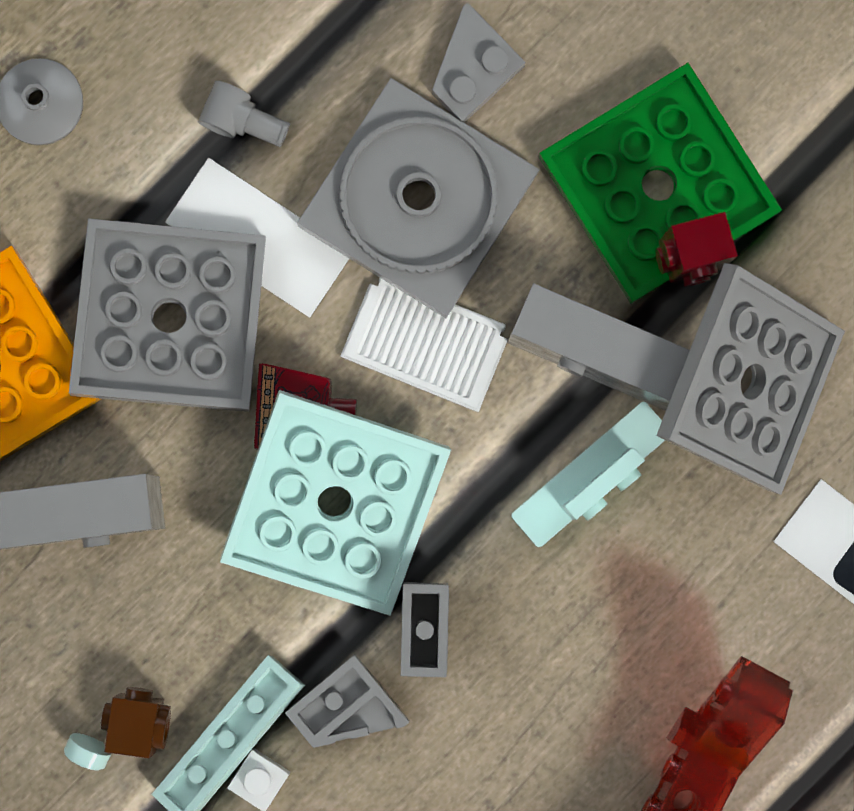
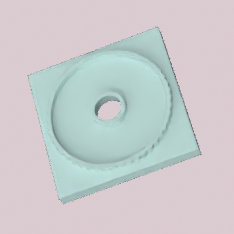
M279 390L226 539L220 563L391 616L451 449L449 446ZM329 487H342L350 493V506L341 515H327L318 506L320 494Z

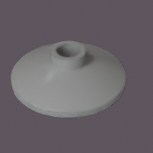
M31 59L21 62L9 70L0 82V122L13 137L24 143L32 145L55 143L70 134L81 118L84 101L80 84L70 70L56 61ZM33 92H42L43 99L39 104L32 105L29 103V97Z

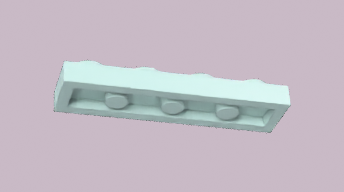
M268 655L151 795L168 811H201L305 685L273 656Z

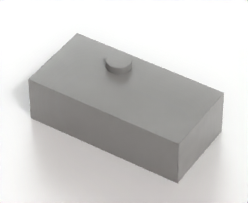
M534 283L507 342L510 345L557 364V367L580 377H588L665 411L690 351Z
M139 474L0 492V550L82 540L83 548L110 545L109 536L166 529L160 477L155 475Z

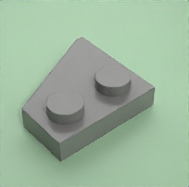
M468 2L462 8L432 89V95L445 109L464 123L519 73L526 63Z
M356 654L285 712L313 748L348 738L354 739L367 736L370 733L395 727L401 728L410 721Z

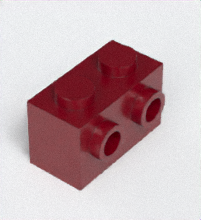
M725 212L671 226L659 240L660 247L655 248L660 272L662 274L668 273L670 283L683 280L685 287L711 280L710 276L718 274V271L722 270L724 263L729 264L738 256Z

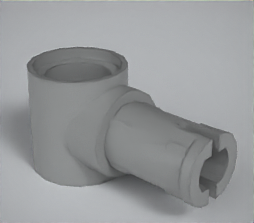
M221 81L214 82L198 120L200 125L222 136L234 138L235 134L243 136L244 133H248L278 147L282 146L290 127L289 122L255 109V103L250 102L251 96L245 91Z

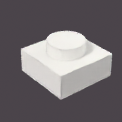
M253 748L227 788L261 811H266L289 776L290 771Z

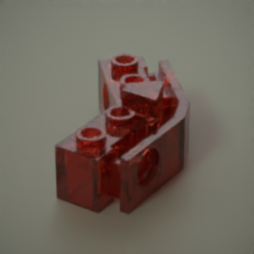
M740 656L697 712L687 707L683 709L666 737L671 743L677 745L674 754L672 753L665 762L660 774L661 779L653 794H650L646 799L641 811H722L739 776L785 724L793 692L789 688L790 681ZM690 790L692 797L688 805L683 808H675L673 802L677 794Z

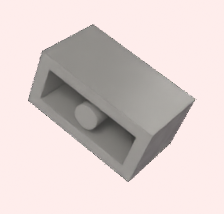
M403 582L401 676L447 677L448 583Z

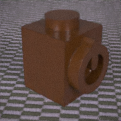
M127 687L126 694L119 693L112 697V703L105 704L101 719V730L107 731L104 752L149 759L156 753L157 749L164 750L170 728L171 706L163 705L164 699L153 698V690L145 688Z

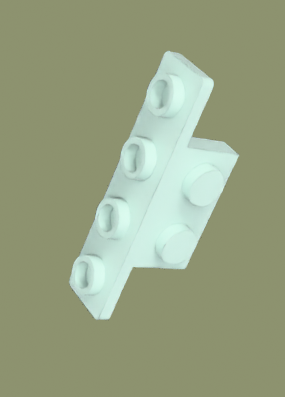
M646 402L639 403L511 514L512 519L537 547H542L572 520H577L582 515L587 521L590 520L608 504L603 498L615 486L622 492L642 475L637 467L645 461L644 458L665 441L656 436L662 420Z

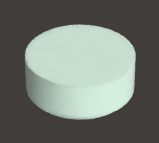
M80 733L71 734L64 748V753L69 760L90 770L104 769L112 754L104 752L105 744Z

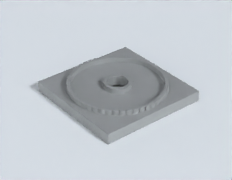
M390 78L302 214L297 225L302 230L447 319L540 169ZM423 181L434 189L435 200L430 207L424 210H414L406 205L402 193L409 183Z
M88 219L69 385L70 396L250 412L266 236ZM165 303L178 304L186 313L185 324L182 328L172 333L158 330L153 322L156 309Z
M724 263L656 436L767 491L781 495L845 331L742 267ZM750 366L752 370L751 384L747 391L742 394L741 379L745 370Z

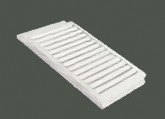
M379 278L378 286L369 284L340 357L479 412L508 340L500 336L501 332L505 330L506 325L456 304L446 319Z

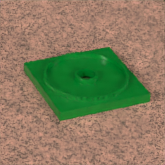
M689 62L549 146L538 155L630 304L670 280L668 273L662 274L659 270L655 248L660 247L659 240L671 226L725 212L734 241L782 211ZM658 170L670 176L673 182V192L668 199L654 200L645 194L642 188V180L647 173Z

